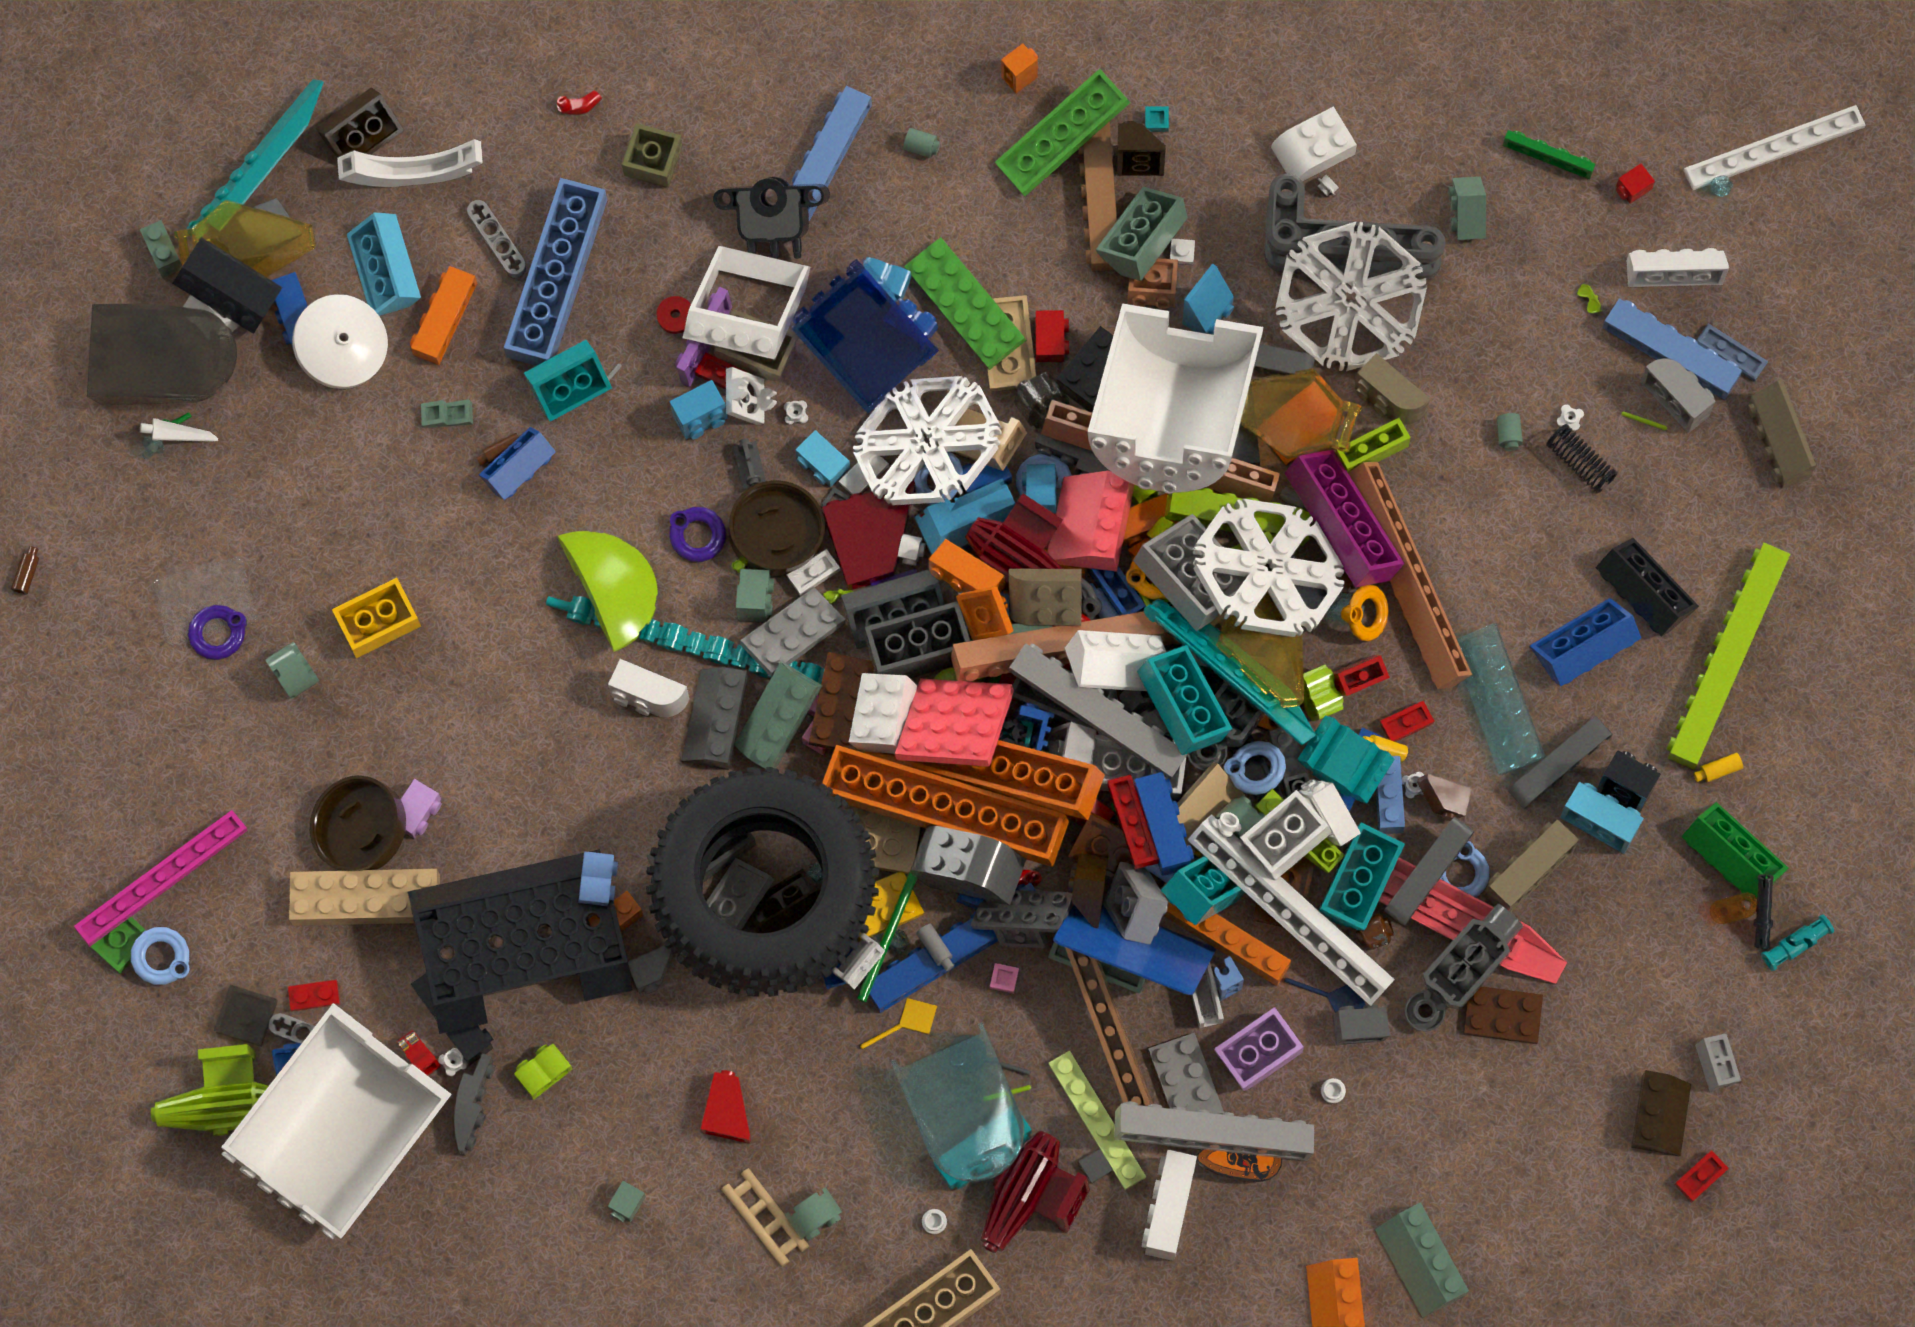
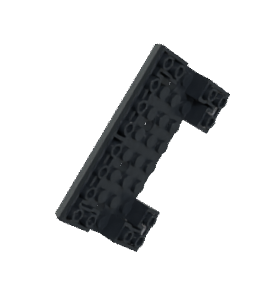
M600 849L589 851L594 853H601ZM584 853L407 892L439 1034L488 1024L483 996L579 975L584 1002L633 991L628 960L614 901L609 900L608 906L578 903ZM589 915H596L600 923L596 927H590L586 924V918ZM546 925L550 927L551 935L547 938L540 937L537 933L540 926ZM494 936L502 938L503 945L498 949L492 948L489 945L490 938ZM445 947H451L455 955L449 960L443 959L440 955L441 950Z

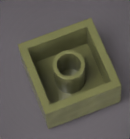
M636 123L622 163L624 176L669 188L683 146L681 135Z

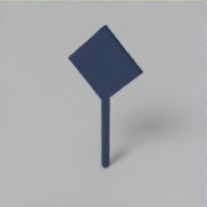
M1289 978L1284 979L1286 983L1327 997L1335 1013L1344 1006H1354V1009H1363V1006L1366 1005L1363 998L1348 985L1328 993Z

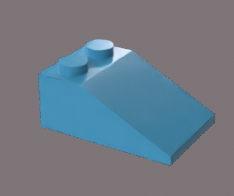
M1214 264L1209 267L1184 299L1182 324L1193 332L1214 334L1216 319L1221 320L1223 316L1227 318L1234 309L1232 305L1234 296Z

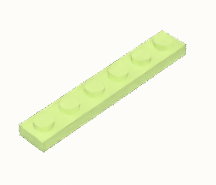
M1068 1051L1049 1062L1050 1068L1124 1190L1145 1179L1146 1175L1126 1142L1114 1140L1115 1124L1072 1053Z

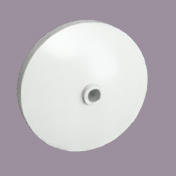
M329 295L317 299L301 313L293 330V350L299 365L310 378L327 387L347 389L365 383L380 369L387 354L388 339L381 318L368 304L352 296ZM339 336H340L341 338H344V339L346 340V342H342V341L339 339Z

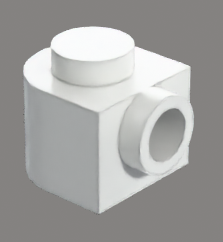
M903 534L898 557L903 559L902 563L916 566L919 557L924 556L926 543H922L921 537Z

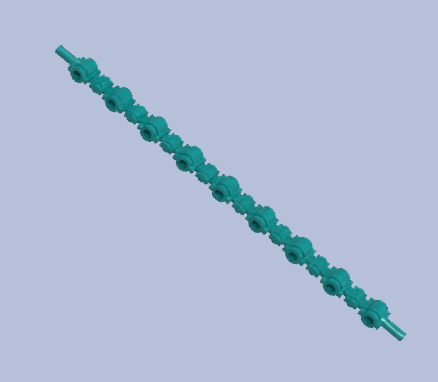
M548 596L546 605L568 611L566 618L572 622L590 626L593 620L595 621L594 626L602 628L590 599L582 596H573L572 601L568 602ZM654 619L639 632L641 634L640 639L654 643L655 639H658L657 645L665 649L682 652L683 647H686V653L700 656V653L704 652L703 659L712 663L728 665L729 660H731V666L746 669L748 665L750 666L749 672L760 677L772 678L741 645H737L735 649L733 648L734 642L724 637L710 635L707 641L705 640L706 635L692 631L691 635H687L689 629L676 623L664 622L663 627H659L660 622ZM797 661L789 664V666L817 683H822L825 668L814 663L802 662L801 666L797 667Z

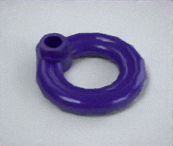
M692 507L683 511H676L670 517L669 539L673 549L680 557L691 562H704L714 558L722 550L726 542V529L723 520L714 511L705 507ZM679 518L684 520V524L681 526L675 524V521ZM702 521L711 528L712 538L705 547L693 548L685 542L684 530L687 529L690 522Z
M212 605L205 607L195 614L189 624L188 637L190 645L197 654L206 659L220 660L230 657L238 651L244 641L247 619L243 613L236 612L227 606ZM240 618V622L233 624V619ZM214 619L226 621L231 629L229 639L224 644L218 646L208 644L202 635L206 623Z

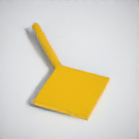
M907 998L900 1024L860 1045V1048L864 1049L901 1028L930 1034L937 1006Z

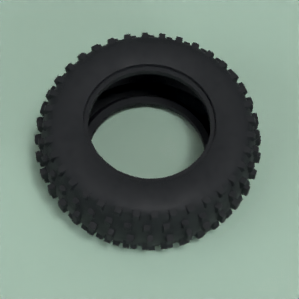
M757 767L747 768V773L744 774L742 770L735 772L733 770L728 772V778H725L724 775L710 779V786L707 783L702 787L698 786L693 790L695 796L691 794L687 797L688 801L683 798L679 802L680 807L675 810L676 815L670 813L667 817L669 822L665 826L666 830L659 829L657 832V836L660 838L658 848H651L650 856L655 857L654 866H649L646 870L647 875L652 876V885L646 886V893L651 895L653 903L649 906L650 914H654L655 920L659 921L655 924L657 933L661 932L664 939L668 938L664 945L674 955L679 953L676 960L680 964H683L687 969L691 966L694 967L691 971L692 975L698 976L702 980L708 977V984L720 989L723 985L728 986L729 993L740 994L741 990H746L747 996L759 997L760 992H765V994H768V997L778 996V990L793 993L797 991V986L799 985L801 987L806 985L811 987L816 984V977L817 979L823 976L826 978L832 974L831 967H836L838 963L844 965L847 960L845 955L850 952V948L856 951L859 947V943L856 940L859 938L860 932L867 934L869 926L865 925L867 915L874 916L876 907L871 906L872 897L879 895V888H875V879H873L879 877V869L874 868L875 862L871 860L876 857L875 849L870 850L872 847L869 841L865 842L870 839L868 831H865L862 824L857 825L860 822L859 815H855L851 808L846 810L848 803L844 799L842 800L838 794L835 797L831 796L833 789L827 788L823 783L819 787L816 786V780L805 774L801 779L797 777V772L788 769L785 770L784 774H781L778 769L773 767H766V772H761V769H757ZM775 831L797 839L813 853L823 872L821 891L810 911L794 925L777 932L764 934L749 933L731 927L711 910L703 896L705 873L715 854L732 839L749 832Z

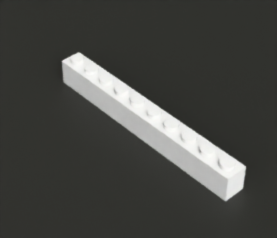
M1211 814L1189 837L1188 841L1371 1006L1395 979L1281 876L1275 880L1244 843L1233 833L1231 837L1224 836L1218 828L1213 826V820L1216 818Z

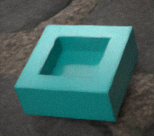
M1145 106V127L1151 132H1169V106Z

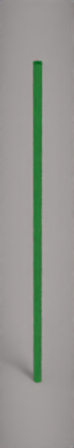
M1002 674L997 677H990L988 683H999ZM910 872L879 944L885 952L867 973L858 994L857 1000L866 1003L917 881V877L913 876Z

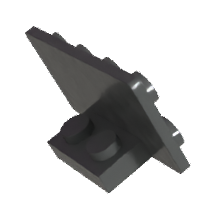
M1015 890L1010 905L983 900V902L979 903L971 922L972 929L994 930L1001 946L1046 948L1049 940L1045 932L1057 933L1071 909L1073 893Z

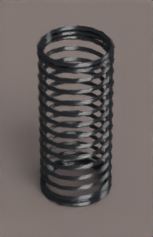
M1568 424L1562 425L1548 439L1546 446L1552 449V452H1556V456H1560L1561 460L1564 459V463H1568V467H1572L1571 470L1575 471V474H1579V478H1583V482L1587 481V485H1591V489H1594L1596 494L1600 493L1602 485L1605 482L1610 484L1617 476L1618 471L1611 469L1593 487L1597 479L1603 476L1610 469L1611 465L1604 468L1607 464V461H1604L1585 480L1589 472L1595 469L1602 462L1603 458H1599L1596 461L1599 454L1591 458L1595 454V450L1589 453L1592 447L1590 446L1585 449L1588 443H1584L1581 446L1584 439L1578 441L1580 435L1573 439L1576 432L1571 433L1572 428ZM1558 435L1561 436L1556 443H1553ZM1561 439L1564 440L1560 447L1554 450ZM1569 443L1563 452L1559 453L1563 445ZM1572 447V449L1568 452V454H1567L1566 456L1562 457L1563 454L1565 453V451H1566L1568 448ZM1577 450L1571 459L1566 461L1571 452ZM1581 453V455L1576 459V461L1570 465L1573 458ZM1584 458L1578 467L1574 468L1579 459ZM1591 458V460L1584 466V468L1578 472L1581 465ZM1592 465L1586 474L1581 476L1587 466ZM1595 473H1599L1594 481L1589 483Z

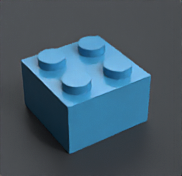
M712 380L670 401L673 418L686 440L689 438L697 439L704 434V430L710 427L713 429L718 428L728 419L725 402Z

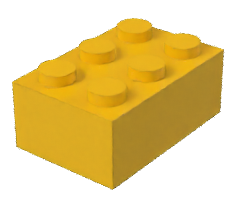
M398 578L332 609L356 658L421 627Z

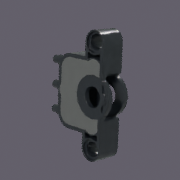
M773 176L759 180L754 186L720 189L715 192L713 202L718 209L736 210L738 233L742 239L747 241V252L757 253L756 242H770L771 258L778 259L779 241H792L794 258L800 259L802 252L801 237L809 230L808 207H816L828 202L830 191L824 184H796L790 186L781 177ZM768 189L774 190L777 194L775 205H771L766 199ZM814 189L821 193L820 201H816L813 198ZM724 192L730 196L729 204L724 203L722 199Z

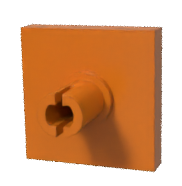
M997 586L963 592L956 596L973 641L1008 635L1014 631L1006 611L1008 603L1004 604L1007 600L1000 595Z

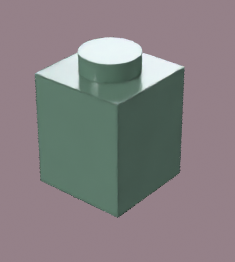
M622 1181L608 1205L609 1210L612 1211L611 1216L622 1223L625 1219L631 1222L646 1198L645 1193Z

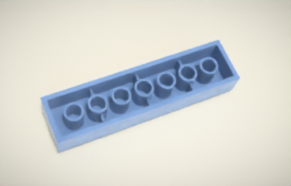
M560 178L504 345L506 358L537 366L557 355L607 203L605 189Z

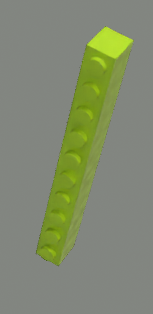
M1763 543L1761 549H1755L1750 560L1754 562L1752 570L1746 569L1741 582L1745 583L1742 591L1737 589L1732 603L1736 604L1733 612L1728 610L1722 623L1727 625L1724 633L1718 632L1713 645L1717 646L1715 653L1709 652L1704 666L1708 667L1705 675L1700 673L1694 687L1699 689L1696 695H1690L1685 706V708L1689 709L1687 716L1681 715L1675 728L1679 730L1677 738L1671 737L1666 750L1670 751L1668 759L1695 770L1786 566L1790 553L1767 543Z

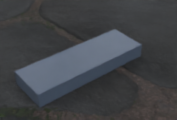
M1709 323L1696 340L1698 345L1705 349L1714 350L1725 361L1730 360L1736 363L1739 369L1742 370V374L1754 382L1768 363L1767 360Z

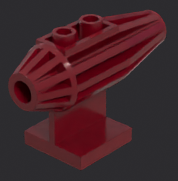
M1024 493L1004 522L978 517L965 536L979 559L1002 573L1007 584H1009V569H1063L1044 550L1063 519Z
M1038 1131L1020 1147L1017 1146L1014 1152L1010 1151L1008 1153L1003 1173L999 1172L993 1182L995 1192L980 1239L984 1243L983 1248L992 1253L1002 1252L1034 1212L1056 1222L1059 1230L1068 1233L1090 1188L1087 1176L1079 1172L1074 1176L1058 1168L1060 1141L1054 1136Z

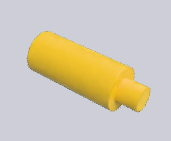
M1371 735L1370 737L1363 736L1364 739L1375 743L1379 749L1389 752L1391 756H1400V762L1406 759L1408 754V747L1406 745L1376 735Z
M1736 752L1700 766V771L1693 773L1696 782L1704 779L1706 782H1710L1743 769V763Z

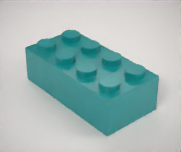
M1187 645L1147 659L1137 671L1182 756L1222 741L1232 730L1228 719Z
M1206 856L1178 870L1161 889L1166 895V899L1183 913L1186 920L1194 925L1236 903L1245 893Z

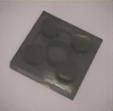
M230 985L214 1032L262 1047L269 1027V1021L273 1016L278 1000Z

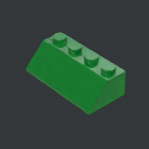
M1717 802L1698 816L1681 836L1690 848L1700 853L1709 865L1714 866L1726 881L1735 885L1741 891V894L1753 903L1757 901L1758 875L1766 874V878H1768V875H1772L1774 877V884L1789 869Z

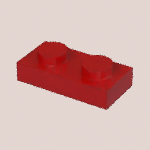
M705 352L695 370V375L706 381L712 380L715 385L726 390L727 368L734 367L744 372L747 371Z
M1424 700L1380 721V725L1388 740L1394 742L1434 724V719Z
M337 979L288 986L291 1012L328 1007L333 1003L340 1005Z
M1711 1150L1674 1185L1692 1203L1729 1168Z

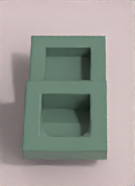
M467 399L446 403L444 400L422 403V427L473 425L472 402Z

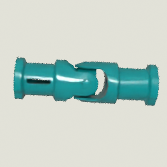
M1824 914L1820 915L1818 920L1809 926H1802L1796 932L1779 941L1778 945L1770 951L1762 952L1761 957L1769 969L1775 971L1781 963L1786 960L1791 961L1805 950L1816 945L1817 940L1823 936L1834 933V928Z

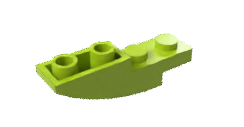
M1271 789L1254 808L1266 816L1282 803L1284 799ZM1326 837L1304 857L1326 873H1329L1345 855Z

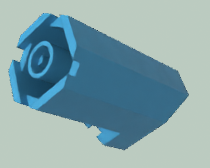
M999 479L959 498H954L955 503L944 499L945 502L930 505L923 510L925 515L920 517L918 514L915 520L931 556L945 539L967 551L972 547L965 536L978 517L1004 522L1016 503L1008 486L1004 484V480Z

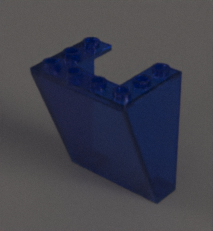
M863 258L861 261L855 259L846 268L847 270L843 277L837 275L829 283L831 287L825 293L822 290L819 291L811 299L813 303L807 309L805 306L801 307L793 317L791 329L858 404L869 413L886 398L887 393L919 365L923 366L939 351V347Z

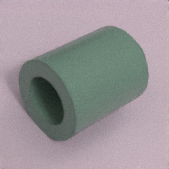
M909 128L903 150L931 158L932 154L937 155L940 142L937 141L936 135Z
M1516 413L1499 415L1497 417L1499 446L1506 451L1519 449V446L1523 444L1520 415Z

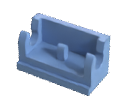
M1230 956L1224 959L1226 966L1222 969V974L1217 967L1214 969L1216 976L1214 981L1220 1001L1242 990L1244 979Z

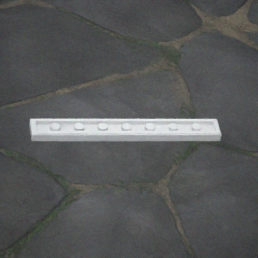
M1855 105L1684 168V173L1692 190H1696L1865 128L1866 125Z

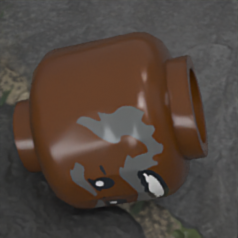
M1377 914L1370 918L1365 931L1358 930L1356 934L1361 945L1365 944L1368 949L1373 950L1389 944L1391 936H1394V931L1389 918H1384L1382 915Z

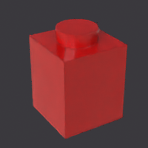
M1640 163L1618 178L1616 191L1621 199H1627L1631 204L1652 190L1655 180Z

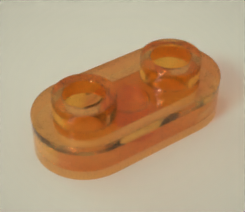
M1744 892L1719 899L1711 905L1710 916L1718 924H1726L1751 917L1757 912V898L1752 893ZM1745 900L1750 903L1749 909L1744 906ZM1722 906L1727 908V915L1721 913Z

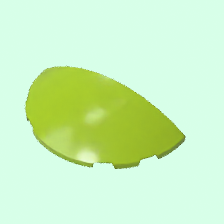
M576 531L559 535L558 540L575 575L579 576L595 608V615L613 652L631 644L639 637V632L645 625L650 624L656 610L657 582L650 564L635 547L613 535L589 531Z

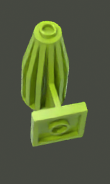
M248 1044L198 1049V1059L203 1062L204 1087L156 1102L155 1107L151 1108L152 1122H156L158 1127L213 1132V1136L228 1135V1131L235 1130L269 1087L268 1085L254 1082L253 1060H256V1052Z

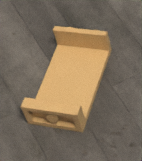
M967 409L955 426L985 424L986 418L981 413ZM1011 418L1009 423L998 420L1002 434L994 435L993 437H997L1000 441L999 449L986 465L1003 471L1024 439L1027 432L1020 420ZM980 450L951 451L975 461L981 456Z

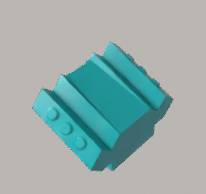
M1325 715L1315 731V737L1309 740L1297 760L1305 768L1313 772L1312 775L1319 780L1333 783L1337 791L1346 797L1351 796L1357 801L1368 803L1395 759L1389 752L1379 749L1375 743L1356 734L1348 726L1341 725L1335 718Z

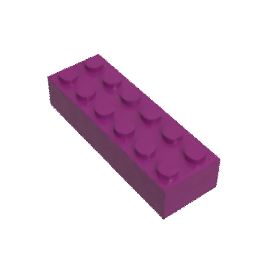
M1334 450L1298 456L1286 470L1285 475L1309 514L1313 517L1314 522H1318L1355 588L1390 581L1404 565V562Z

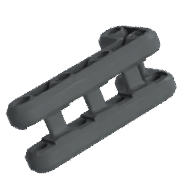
M1289 173L1281 174L1271 182L1266 213L1265 261L1270 268L1278 272L1284 271L1287 256L1281 257L1277 254H1288L1292 258L1289 254L1291 249L1296 253H1301L1302 249L1297 244L1300 240L1303 241V237L1356 222L1306 219L1304 217V184L1296 175ZM1284 189H1289V190L1292 191V193H1291V192H1287V191H1283V192H1281V191L1284 190ZM1356 222L1354 231H1357L1360 222ZM1363 222L1362 230L1365 233L1370 232L1372 225H1375L1374 235L1377 236L1380 227L1417 261L1429 263L1427 265L1420 264L1419 267L1423 268V272L1415 275L1417 279L1426 278V280H1429L1437 275L1440 270L1441 256L1443 255L1446 242L1444 235L1436 227ZM1341 236L1320 243L1318 246L1319 252L1326 258H1333L1328 260L1343 273L1345 272L1351 245L1350 239L1346 236ZM1377 245L1374 248L1368 277H1375L1398 270L1403 265L1402 260L1385 245ZM1296 269L1293 273L1304 272L1301 269Z

